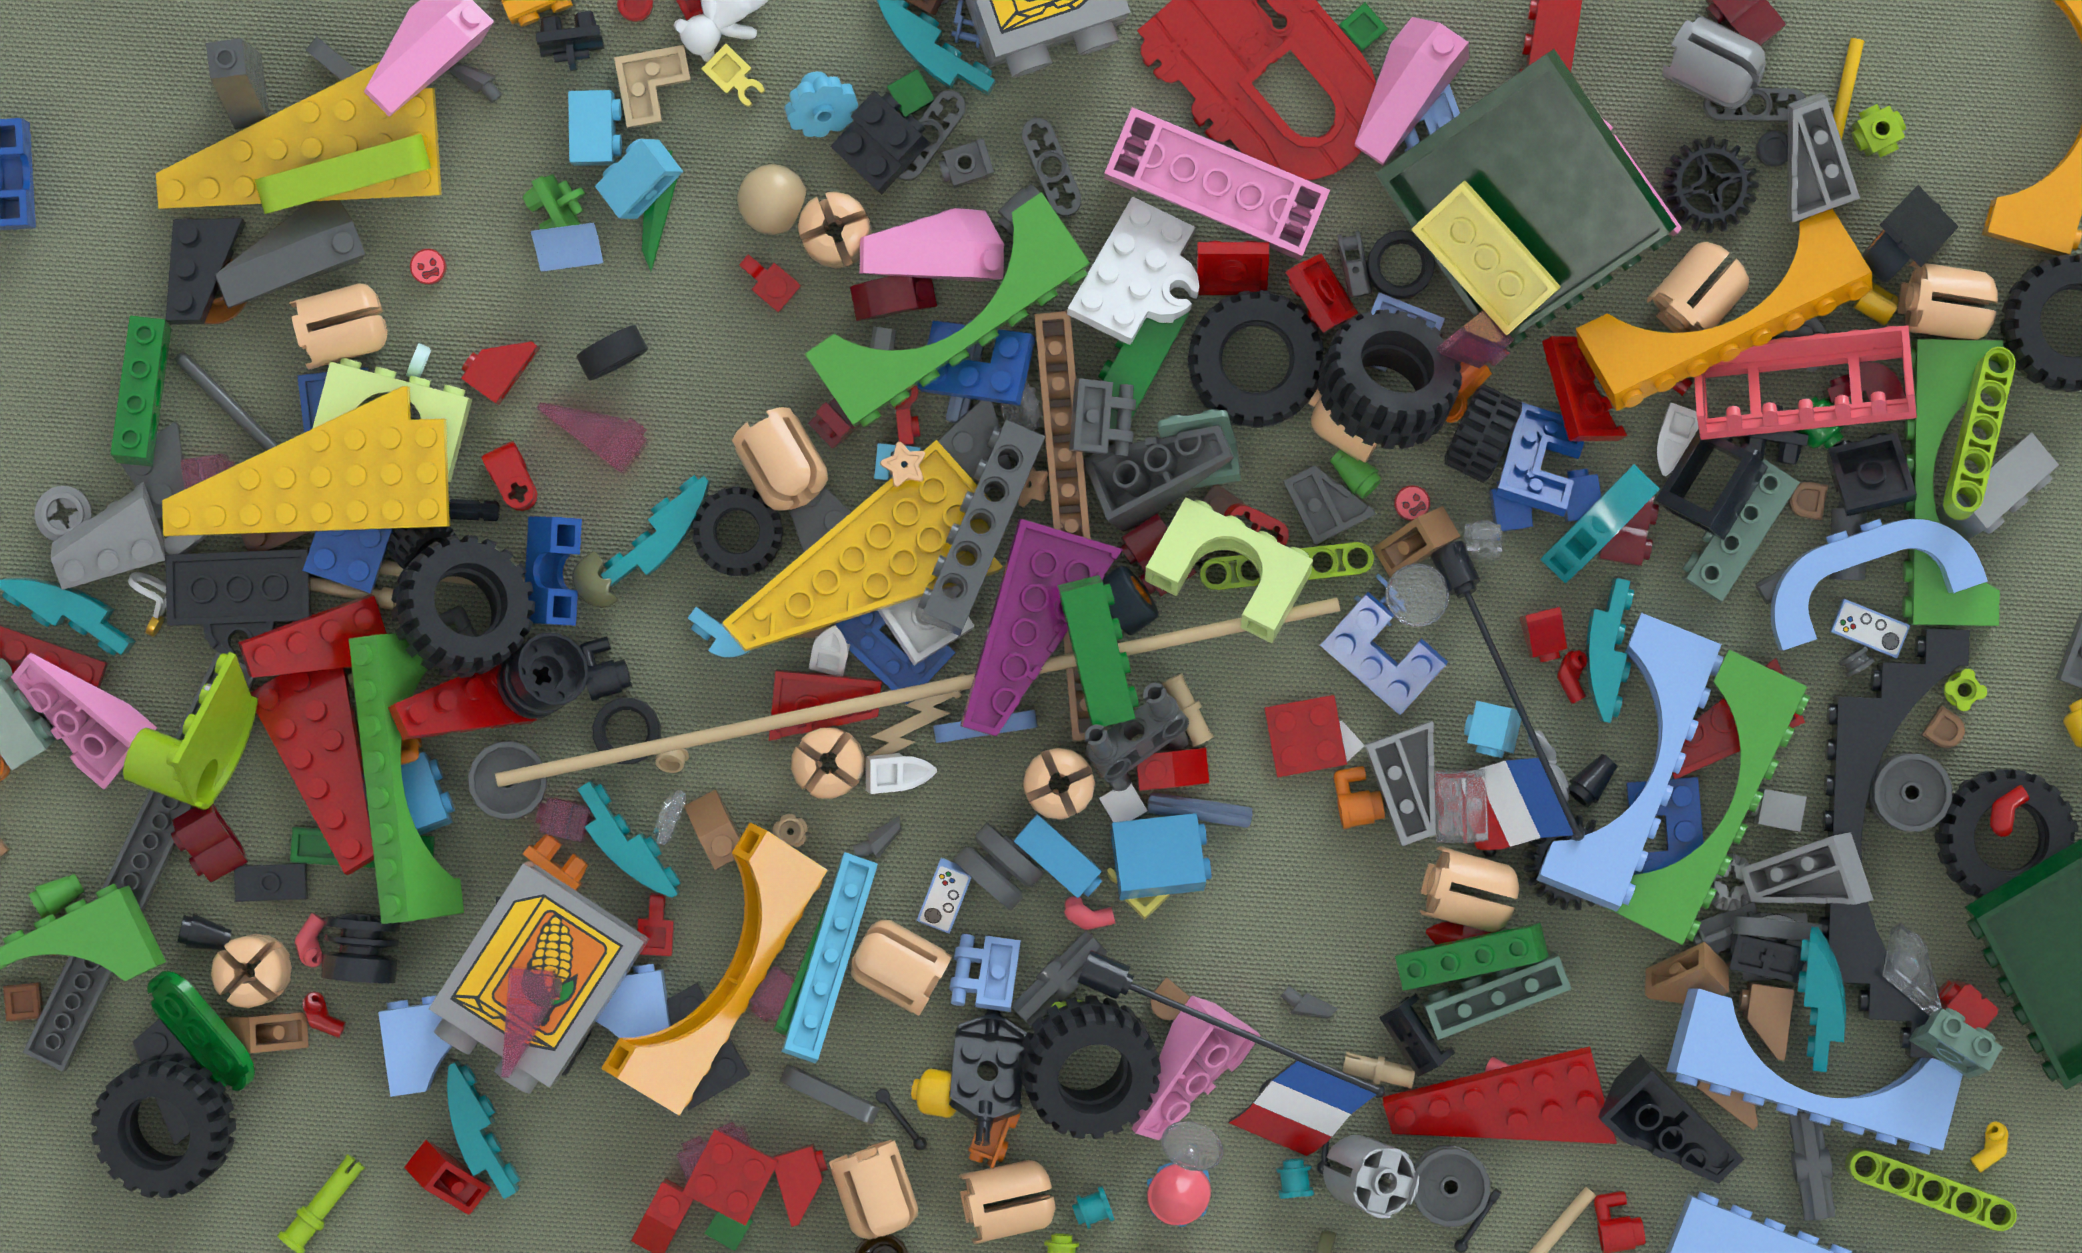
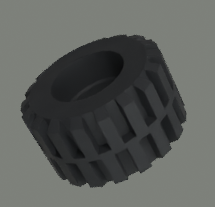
M1485 384L1478 387L1445 453L1444 465L1482 483L1488 480L1522 412V402Z
M742 487L718 490L716 494L706 498L705 503L696 512L697 516L693 520L692 526L694 528L693 542L696 545L699 556L708 566L720 573L736 577L749 576L760 572L769 563L773 562L778 550L780 551L782 536H784L781 516L777 510H773L766 505L759 492ZM732 511L747 512L757 521L759 527L758 540L746 552H730L718 540V524L726 514Z

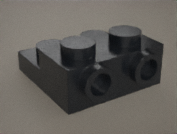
M874 90L850 116L854 120L852 124L830 147L882 195L930 142L922 135L926 128L911 114L905 119L898 113L902 106L886 92L881 97Z
M1897 432L1891 434L1877 433L1866 440L1857 442L1842 441L1828 448L1827 463L1836 492L1839 491L1846 516L1916 500L1917 493Z

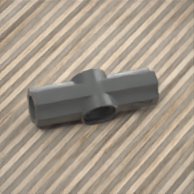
M1086 930L1061 956L1057 955L1035 977L1037 980L1012 1003L1011 1007L1032 1027V1024L1038 1017L1043 1018L1048 1013L1047 1009L1051 1008L1055 1002H1062L1079 985L1077 981L1090 950L1105 955L1108 951Z
M1799 1111L1797 1116L1788 1114L1794 1150L1791 1152L1792 1170L1795 1182L1799 1184L1803 1218L1807 1221L1835 1217V1206L1830 1179L1833 1178V1169L1829 1149L1825 1147L1822 1124L1810 1121L1809 1113Z

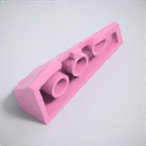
M419 0L408 10L364 93L390 117L477 47L486 36L494 21L473 0Z
M1412 17L1390 44L1359 130L1355 147L1384 166L1469 59V42L1439 22Z
M953 208L901 226L861 237L859 273L977 282L1002 280L1004 273V243L985 210Z
M32 653L24 659L11 676L35 711L43 712L52 724L53 728L50 731L57 740L62 738L73 753L70 758L76 767L102 789H105L124 768L128 749L137 733L143 728L157 729L154 724L130 704Z
M1191 996L1185 1004L1188 1007L1260 1037L1257 1031L1213 1002ZM1181 1011L1171 1025L1159 1057L1161 1073L1157 1076L1160 1081L1158 1092L1155 1094L1150 1093L1153 1103L1148 1110L1141 1109L1138 1112L1140 1119L1133 1124L1132 1130L1136 1134L1160 1140L1190 1112L1191 1102L1204 1091L1208 1095L1216 1088L1213 1082L1228 1068L1233 1072L1242 1063L1255 1042Z

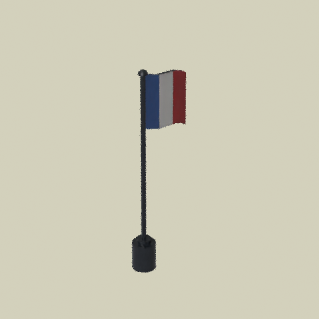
M1463 541L1445 545L1433 552L1431 559L1448 595L1456 594L1457 598H1466L1539 757L1506 760L1470 772H1443V776L1473 842L1478 850H1497L1545 837L1571 836L1573 840L1581 841L1585 836V831H1580L1473 599L1472 593L1477 590L1475 585L1480 582L1474 564Z
M1090 950L1077 983L1116 1000L1120 993L1126 996L1130 989L1295 1059V1061L1271 1079L1249 1107L1237 1116L1229 1119L1228 1123L1308 1156L1326 1144L1353 1112L1374 1096H1376L1375 1098H1381L1385 1095V1087L1383 1085H1380V1087L1372 1085L1132 983L1134 975L1128 973L1130 966L1093 950Z

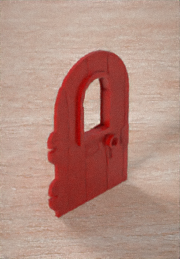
M1172 0L1137 30L1145 40L1141 45L1142 61L1149 67L1156 60H1159L1162 65L1153 70V74L1157 79H1161L1166 83H1174L1179 80L1196 99L1192 104L1194 122L1199 127L1203 126L1208 119L1213 122L1204 131L1209 139L1212 138L1216 142L1231 140L1241 153L1305 180H1317L1335 174L1352 163L1362 152L1355 147V142L1374 92L1376 80L1371 67L1362 53L1316 0H1265L1278 16L1285 18L1287 25L1283 29L1273 27L1272 19L1258 5V0ZM1289 50L1328 93L1336 108L1334 124L1326 134L1318 138L1302 137L1291 130L1252 84L1253 81L1266 71L1268 65L1276 63Z

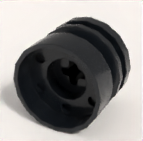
M541 633L523 643L517 651L500 664L497 673L498 692L505 705L515 714L528 719L544 718L575 700L584 690L588 678L587 660L581 648L569 637L558 633Z
M347 912L337 916H326L325 926L341 928V934H325L324 940L340 944V949L337 952L323 954L321 977L363 983H395L397 959L382 955V948L398 946L399 940L383 936L384 931L399 932L401 922L381 924V915Z

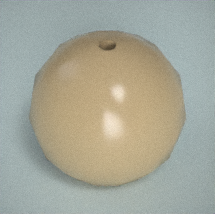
M777 164L759 166L743 179L737 194L738 208L746 223L756 231L769 235L784 233L792 227L801 211L806 196V188L800 177L788 167Z

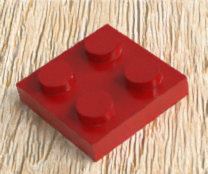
M1216 240L1197 242L1196 272L1199 280L1198 295H1237L1243 291H1267L1269 242H1221Z
M1322 253L1286 271L1290 278L1289 285L1292 291L1303 299L1308 308L1310 320L1314 321L1323 333L1358 314V311L1350 298H1348V295Z
M1335 695L1264 707L1277 777L1347 765Z
M715 1128L682 1194L746 1226L779 1161Z

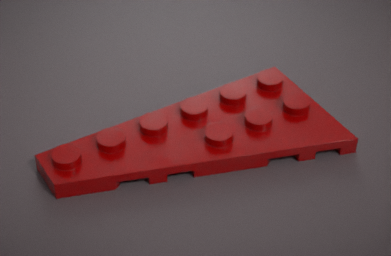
M345 667L279 675L250 692L251 696L258 698L256 712L340 867L348 876L374 860L366 785L361 767L362 757L354 710L351 707L348 690V675L345 672Z
M1590 1046L1382 1097L1392 1134L1617 1144L1615 1133L1598 1117L1604 1105L1605 1097Z

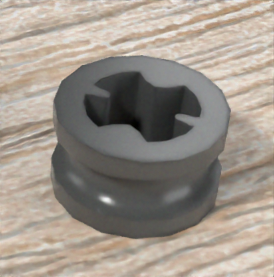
M1866 646L1839 661L1840 666L1847 668V677L1855 675L1875 662L1873 657L1867 656L1866 652L1868 649Z

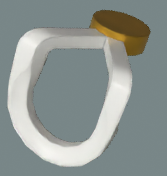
M133 572L128 579L129 585L139 593L156 601L153 617L146 628V634L154 637L164 622L162 615L167 609L166 598L163 601L158 594L142 587L137 581L148 583L166 593V583L152 575Z

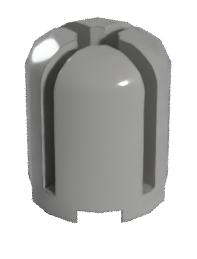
M1696 13V20L1694 22L1686 20L1671 44V46L1675 47L1670 67L1663 65L1662 75L1664 78L1726 109H1737L1748 102L1753 95L1752 89L1757 88L1763 78L1766 65L1765 52L1758 43Z
M1350 1135L1339 1140L1332 1146L1326 1156L1333 1161L1352 1168L1351 1174L1330 1166H1324L1323 1170L1326 1187L1335 1199L1377 1218H1392L1390 1215L1399 1212L1406 1204H1412L1418 1192L1419 1174L1415 1173L1413 1162L1408 1157L1409 1154L1362 1135ZM1382 1176L1391 1180V1184L1379 1180V1178Z

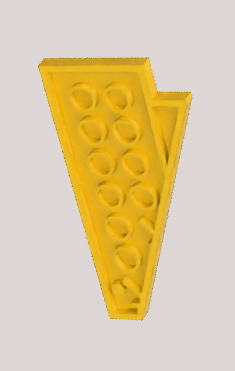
M378 62L157 172L158 209L261 204L255 179L418 134L422 135L431 166L430 169L315 201L442 195L435 88L423 89L389 117L364 93L380 63Z
M402 386L162 500L163 536L450 527L446 419L411 420L410 387Z
M935 440L924 450L925 457L919 465L923 475L922 482L908 480L900 486L894 487L893 479L891 478L722 622V626L746 652L922 597L925 588L933 590L938 577L932 575L939 556L942 555L947 558L952 545L946 543L953 523L961 525L965 513L960 511L967 491L975 493L978 485L944 447ZM974 519L970 522L971 529L975 533L984 534L989 531L988 524L982 519ZM961 551L956 554L957 561L963 566H971L975 563V557L968 551ZM995 557L986 576L998 573L1003 568ZM947 583L942 587V590L957 585L954 583Z

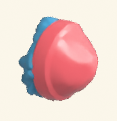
M1168 1163L1158 1167L1154 1178L1147 1180L1148 1205L1152 1214L1162 1222L1184 1227L1206 1214L1211 1197L1209 1173L1206 1169L1188 1163Z

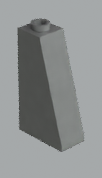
M242 38L206 43L210 79L234 128L249 127L269 117L261 53Z

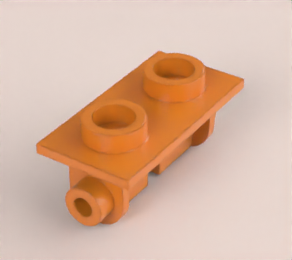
M1020 1113L993 1123L990 1131V1145L982 1146L983 1136L980 1146L974 1143L975 1131L971 1145L968 1148V1151L971 1152L969 1159L982 1163L984 1157L988 1158L987 1164L992 1169L996 1161L1002 1162L1009 1144L1004 1139L1008 1129L1016 1127Z

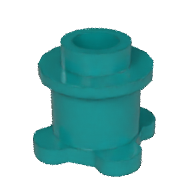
M1303 1158L1283 1160V1166L1276 1168V1172L1280 1173L1281 1190H1278L1279 1198L1313 1196L1314 1189L1310 1187L1308 1170L1312 1169V1166L1304 1164Z
M1103 1186L1098 1187V1192L1081 1198L1080 1195L1076 1196L1078 1203L1073 1204L1072 1208L1079 1225L1086 1223L1087 1228L1090 1229L1091 1224L1104 1219L1115 1220Z

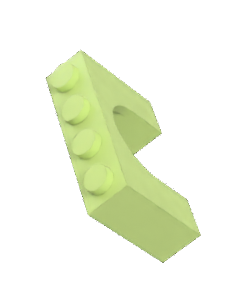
M341 358L340 364L330 362L313 428L358 408L376 397L385 395L402 386L410 387V402L418 410L421 419H446L448 482H451L472 399L464 397V389L444 385L443 391L429 388L431 381L415 376H410L409 382L395 379V371L375 367L374 373L361 370V362Z
M1185 497L1146 566L1145 581L1177 596L1193 566L1201 557L1217 550L1238 552L1255 565L1260 576V583L1242 614L1240 628L1273 643L1311 574L1313 559L1309 558V555L1300 548H1289L1278 543L1276 538L1267 532H1256L1246 527L1240 519L1228 515L1225 517L1213 511V508L1204 501H1193Z

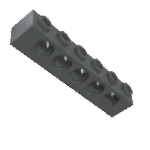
M1005 420L1002 429L994 428L987 447L992 448L993 451L988 461L981 459L973 479L979 481L975 493L967 491L960 507V511L964 512L965 516L961 525L953 523L946 543L952 545L947 558L940 555L932 572V575L938 577L933 590L926 587L918 607L924 609L921 620L958 636L961 635L1045 436L1008 420ZM1002 455H1009L1016 461V467L1006 470L999 465L998 458ZM988 487H996L1001 491L1003 498L1000 501L992 502L985 497L984 490ZM974 519H982L988 524L989 531L984 534L975 533L971 529L970 522ZM961 551H968L975 557V563L971 566H963L957 561L956 554ZM947 583H954L960 587L962 594L955 599L949 598L943 593L942 587Z

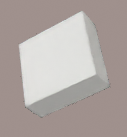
M1132 783L1124 791L1112 790L1099 798L1113 822L1131 821L1147 812Z

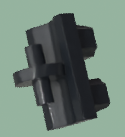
M592 11L575 14V28L562 29L561 18L558 16L542 17L540 32L536 33L537 45H539L541 57L554 56L555 63L568 61L570 71H577V60L589 59V51L604 49L601 29L596 24Z
M1776 405L1777 411H1783L1782 405ZM1776 432L1739 437H1743L1744 443L1760 452L1758 457L1760 460L1764 459L1766 441L1779 443L1776 462L1796 465L1801 448L1807 446L1809 435Z

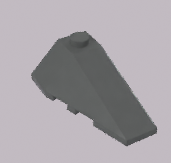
M340 200L315 201L299 208L216 273L215 277L227 308H231L361 262L365 252L354 223Z
M1218 425L1179 432L1175 436L1164 438L1155 436L1145 438V441L1129 443L1128 457L1114 456L1115 444H1112L1108 447L1107 454H1093L1084 459V463L1107 521L1124 532L1159 513L1232 460L1234 456L1222 427Z

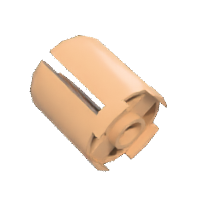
M835 191L825 193L827 199H823L820 202L816 196L807 203L800 214L798 231L803 246L810 257L823 266L835 269L849 267L860 260L861 237L872 234L870 220L860 202L848 194ZM833 223H836L838 227L844 225L841 232L843 241L836 243L833 236L826 234V230H830L829 226Z
M1701 242L1694 245L1647 298V303L1653 299L1655 305L1660 310L1656 317L1673 333L1694 332L1716 327L1747 292L1749 277L1744 266L1736 258L1720 273L1692 306L1687 304V301L1730 253L1722 246L1709 242Z
M1913 261L1909 265L1915 267L1909 283L1902 282L1898 301V314L1905 315L1906 326L1908 325L1909 332L1961 340H1979L1988 333L1994 324L1996 311L1932 301V298L1978 305L1998 303V291L1992 277L1981 271L1925 263L1920 267Z
M358 283L289 302L293 308L297 307L298 315L291 316L298 345L302 349H306L307 355H310L312 360L311 363L305 364L308 370L328 365L330 362H339L341 358L350 359L379 351L385 345L388 329L385 319L379 315L383 312L377 294L366 284Z
M779 407L766 411L769 417L759 421L752 427L746 422L736 432L732 442L735 446L736 454L764 503L773 510L780 511L792 510L807 505L824 488L828 475L826 465L799 418L793 414L791 408Z
M819 728L811 731L801 739L802 741L799 746L795 747L791 762V770L795 781L802 789L806 788L811 792L810 795L816 798L833 799L849 793L859 783L864 773L865 757L860 743L850 733L839 728ZM832 752L837 755L835 763L839 768L833 773L829 769V773H826L821 769L823 762L819 760L824 753L828 757L829 753Z
M1057 747L1045 750L1033 758L1025 771L1023 786L1026 797L1035 811L1046 818L1062 820L1080 813L1087 807L1093 797L1095 781L1092 768L1083 756L1071 749ZM1059 772L1061 777L1067 776L1069 778L1070 784L1069 786L1065 785L1068 787L1065 792L1059 793L1058 789L1053 791L1050 789L1049 781H1053L1050 778L1054 773Z
M1442 846L1437 847L1436 849L1442 851L1436 865L1429 863L1421 889V894L1427 895V911L1420 910L1421 914L1487 932H1497L1503 929L1512 918L1515 910L1514 907L1450 889L1451 882L1518 899L1519 883L1515 870L1503 863L1454 851Z
M879 920L870 926L850 962L851 976L856 983L908 1012L919 1016L929 1001V997L939 979H941L952 955L892 920Z
M251 934L233 939L224 945L226 950L217 952L213 959L211 969L213 986L219 995L229 992L231 995L226 1002L236 1007L252 1008L271 1002L284 993L291 981L292 966L289 958L290 954L280 941L270 935ZM261 960L254 969L255 976L250 977L247 970H250L247 969L248 963L254 964Z
M895 1140L868 1146L867 1149L855 1152L849 1156L847 1154L829 1162L851 1231L856 1236L870 1240L889 1235L909 1226L918 1216V1205Z
M1026 1160L994 1167L993 1169L989 1168L959 1175V1178L966 1179L967 1190L961 1191L960 1195L966 1223H974L978 1238L972 1239L974 1244L1044 1229L1051 1224L1055 1212L1054 1197H1050L1049 1194L983 1207V1204L1051 1189L1050 1178L1044 1167L1038 1162Z

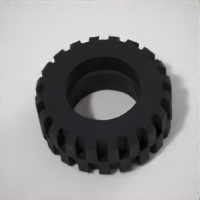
M2066 254L2046 260L2029 269L2018 282L2014 283L2009 291L2011 294L2009 299L2003 304L2001 312L2005 313L2004 321L2000 322L2001 333H2005L2006 342L2003 343L2004 348L2010 350L2016 360L2015 367L2018 371L2023 370L2028 374L2027 379L2035 384L2041 383L2045 385L2046 389L2053 391L2077 392L2082 390V356L2070 357L2057 353L2046 342L2040 326L2041 311L2049 298L2064 290H2078L2082 292V254L2073 256Z
M1243 291L1237 295L1228 296L1220 300L1218 304L1204 314L1201 321L1197 324L1189 345L1188 368L1190 380L1199 396L1198 398L1209 409L1227 411L1231 424L1240 427L1262 428L1282 423L1297 414L1309 402L1318 388L1319 370L1323 362L1324 352L1318 328L1300 305H1295L1289 298L1283 295L1271 294V291ZM1261 326L1271 329L1283 339L1288 349L1289 367L1284 379L1276 387L1266 392L1251 393L1239 389L1232 384L1223 369L1222 354L1226 342L1234 333L1245 327Z
M1389 309L1376 310L1374 315L1370 311L1359 314L1356 319H1349L1342 325L1341 330L1336 332L1321 364L1318 391L1322 395L1321 401L1325 410H1331V419L1337 426L1343 425L1346 434L1352 438L1356 435L1363 439L1362 443L1370 446L1376 443L1380 444L1383 449H1394L1395 445H1399L1400 449L1413 447L1415 442L1422 444L1430 440L1431 436L1437 434L1442 428L1459 394L1458 391L1462 384L1461 365L1458 357L1453 356L1454 348L1448 340L1444 341L1442 339V332L1435 326L1430 328L1426 325V320L1418 316L1416 319L1408 317L1407 312L1398 310L1395 314L1389 313ZM1382 366L1395 370L1412 384L1415 392L1399 393L1388 390L1373 381L1364 367Z
M456 535L446 537L440 543L436 541L423 550L398 577L397 582L399 585L393 590L391 598L396 603V606L391 610L392 621H399L400 624L395 633L399 641L406 639L410 645L405 649L412 658L416 654L423 658L420 665L428 670L437 666L440 668L439 675L447 677L454 673H458L460 678L471 677L475 673L481 675L501 664L517 651L524 643L523 637L530 632L533 622L529 620V617L535 613V602L528 601V596L534 592L531 582H524L522 575L526 573V570L520 563L515 566L510 560L513 554L506 548L502 552L496 550V542L485 539L482 543H478L477 536L465 535L461 540ZM446 577H461L473 582L484 592L491 608L490 627L484 634L477 637L464 636L452 631L443 623L437 613L434 602L435 588L442 579Z
M1996 769L1995 771H1985L1976 774V777L1973 779L1965 780L1958 785L1959 789L1952 794V802L1946 816L1939 821V832H1935V843H1939L1940 852L1937 855L1940 863L1944 864L1947 869L1946 874L1951 881L1956 882L1960 886L1959 889L1979 899L2075 843V832L2079 831L2077 821H2073L2070 814L2073 812V809L2068 801L2062 799L2060 796L2061 792L2054 785H2049L2045 782L2044 778L2026 773V771ZM2021 785L2028 793L2030 800L2020 807L2027 810L2036 822L2038 845L2033 857L2026 865L2011 871H2000L1987 865L1978 855L1974 841L1975 829L1980 817L1992 807L1995 800Z
M1085 996V1001L1078 1002L1076 997L1065 1000L1066 1006L1058 1009L1055 1004L1047 1009L1049 1015L1044 1020L1041 1017L1035 1020L1032 1024L1033 1034L1026 1033L1022 1042L1025 1050L1019 1053V1065L1022 1069L1019 1073L1033 1109H1036L1038 1116L1045 1124H1052L1055 1131L1066 1134L1069 1130L1072 1138L1084 1139L1085 1134H1091L1093 1139L1104 1138V1133L1112 1131L1115 1135L1124 1131L1122 1125L1130 1122L1131 1125L1140 1119L1138 1112L1141 1109L1148 1110L1153 1103L1150 1093H1157L1160 1084L1157 1077L1161 1073L1160 1061L1157 1057L1158 1052L1141 1019L1136 1018L1134 1012L1126 1005L1119 1007L1117 1001L1110 998H1105L1103 1003H1101L1097 996ZM1107 1045L1120 1052L1121 1058L1117 1070L1109 1080L1098 1087L1088 1090H1075L1065 1087L1058 1081L1063 1063L1072 1053L1083 1047Z
M165 1055L160 1059L154 1056L143 1060L139 1064L136 1063L114 1078L106 1086V1091L99 1095L95 1103L99 1109L92 1113L91 1125L97 1126V1130L91 1134L93 1145H99L101 1151L96 1154L100 1163L106 1162L111 1170L107 1173L113 1180L121 1178L124 1181L123 1188L131 1192L139 1188L141 1189V1196L153 1198L159 1193V1196L165 1199L172 1198L178 1193L183 1195L193 1190L227 1160L226 1154L232 1150L235 1141L233 1137L229 1136L236 1130V1119L229 1116L234 1107L231 1099L225 1100L222 1092L226 1090L221 1081L215 1084L210 1079L213 1074L205 1067L197 1070L195 1068L196 1062L187 1058L178 1063L176 1056ZM156 1097L164 1099L181 1111L187 1121L190 1133L189 1146L183 1155L170 1156L163 1154L151 1147L145 1140L138 1123L139 1107L145 1098Z

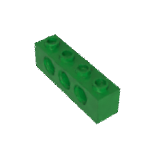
M140 316L129 317L110 453L117 463L153 467L171 337V327L165 319Z
M1541 922L1408 950L1396 955L1395 959L1402 989L1405 991L1538 963L1549 956Z

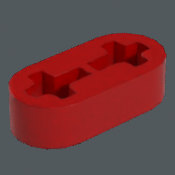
M1243 503L1232 504L1225 511V517L1228 515L1234 517L1236 515L1242 516L1244 514L1246 519L1253 522L1250 529L1259 532L1261 527L1269 530L1274 528V531L1278 533L1277 542L1282 545H1286L1288 542V529L1284 523Z

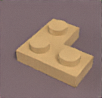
M680 45L614 57L627 128L663 123L657 87L691 81L685 46Z

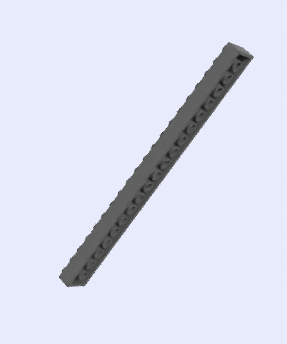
M218 651L175 738L179 740H184L185 738L183 725L189 714L196 715L201 706L199 695L203 686L206 683L212 685L216 676H218L215 673V665L221 655ZM239 661L249 691H251L257 677H250L245 663ZM149 790L102 889L112 884H116L118 889L129 885L143 913L176 846L171 836V833L175 831L172 820L194 808V806ZM69 956L23 1053L62 1072L66 1071L114 973L89 960Z

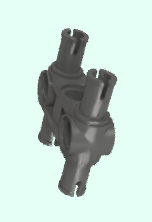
M1151 683L1144 689L1143 697L1147 703L1134 711L1136 719L1118 723L1108 731L1104 730L1105 728L1102 725H1092L1085 732V740L1089 744L1085 751L1086 757L1096 768L1099 776L1107 781L1115 791L1126 790L1131 784V776L1128 772L1166 744L1170 745L1169 747L1173 750H1181L1189 742V736L1185 731L1188 728L1189 719L1179 708L1176 700L1166 693V689H1163V685L1160 683ZM1143 734L1140 739L1131 741L1134 736Z

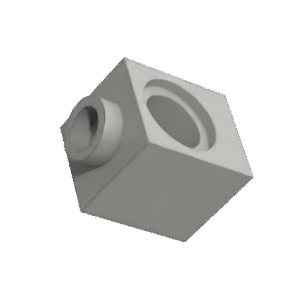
M1760 788V792L1764 794L1755 813L1750 811V815L1755 816L1753 823L1800 832L1807 797Z

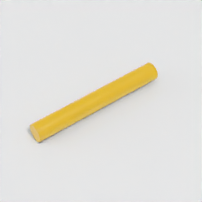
M1850 38L1833 113L1841 141L1864 45V40Z

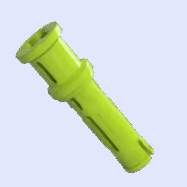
M347 1154L308 1206L303 1205L296 1210V1218L284 1232L280 1231L277 1237L295 1252L304 1253L306 1243L317 1230L321 1231L324 1228L325 1221L323 1219L361 1171L365 1169V1166L358 1162L347 1172L356 1160Z

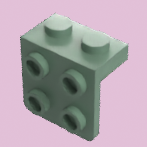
M1209 409L1201 414L1189 416L1173 415L1157 423L1161 438L1175 436L1179 432L1221 426L1234 458L1193 488L1242 481L1238 445L1227 411Z

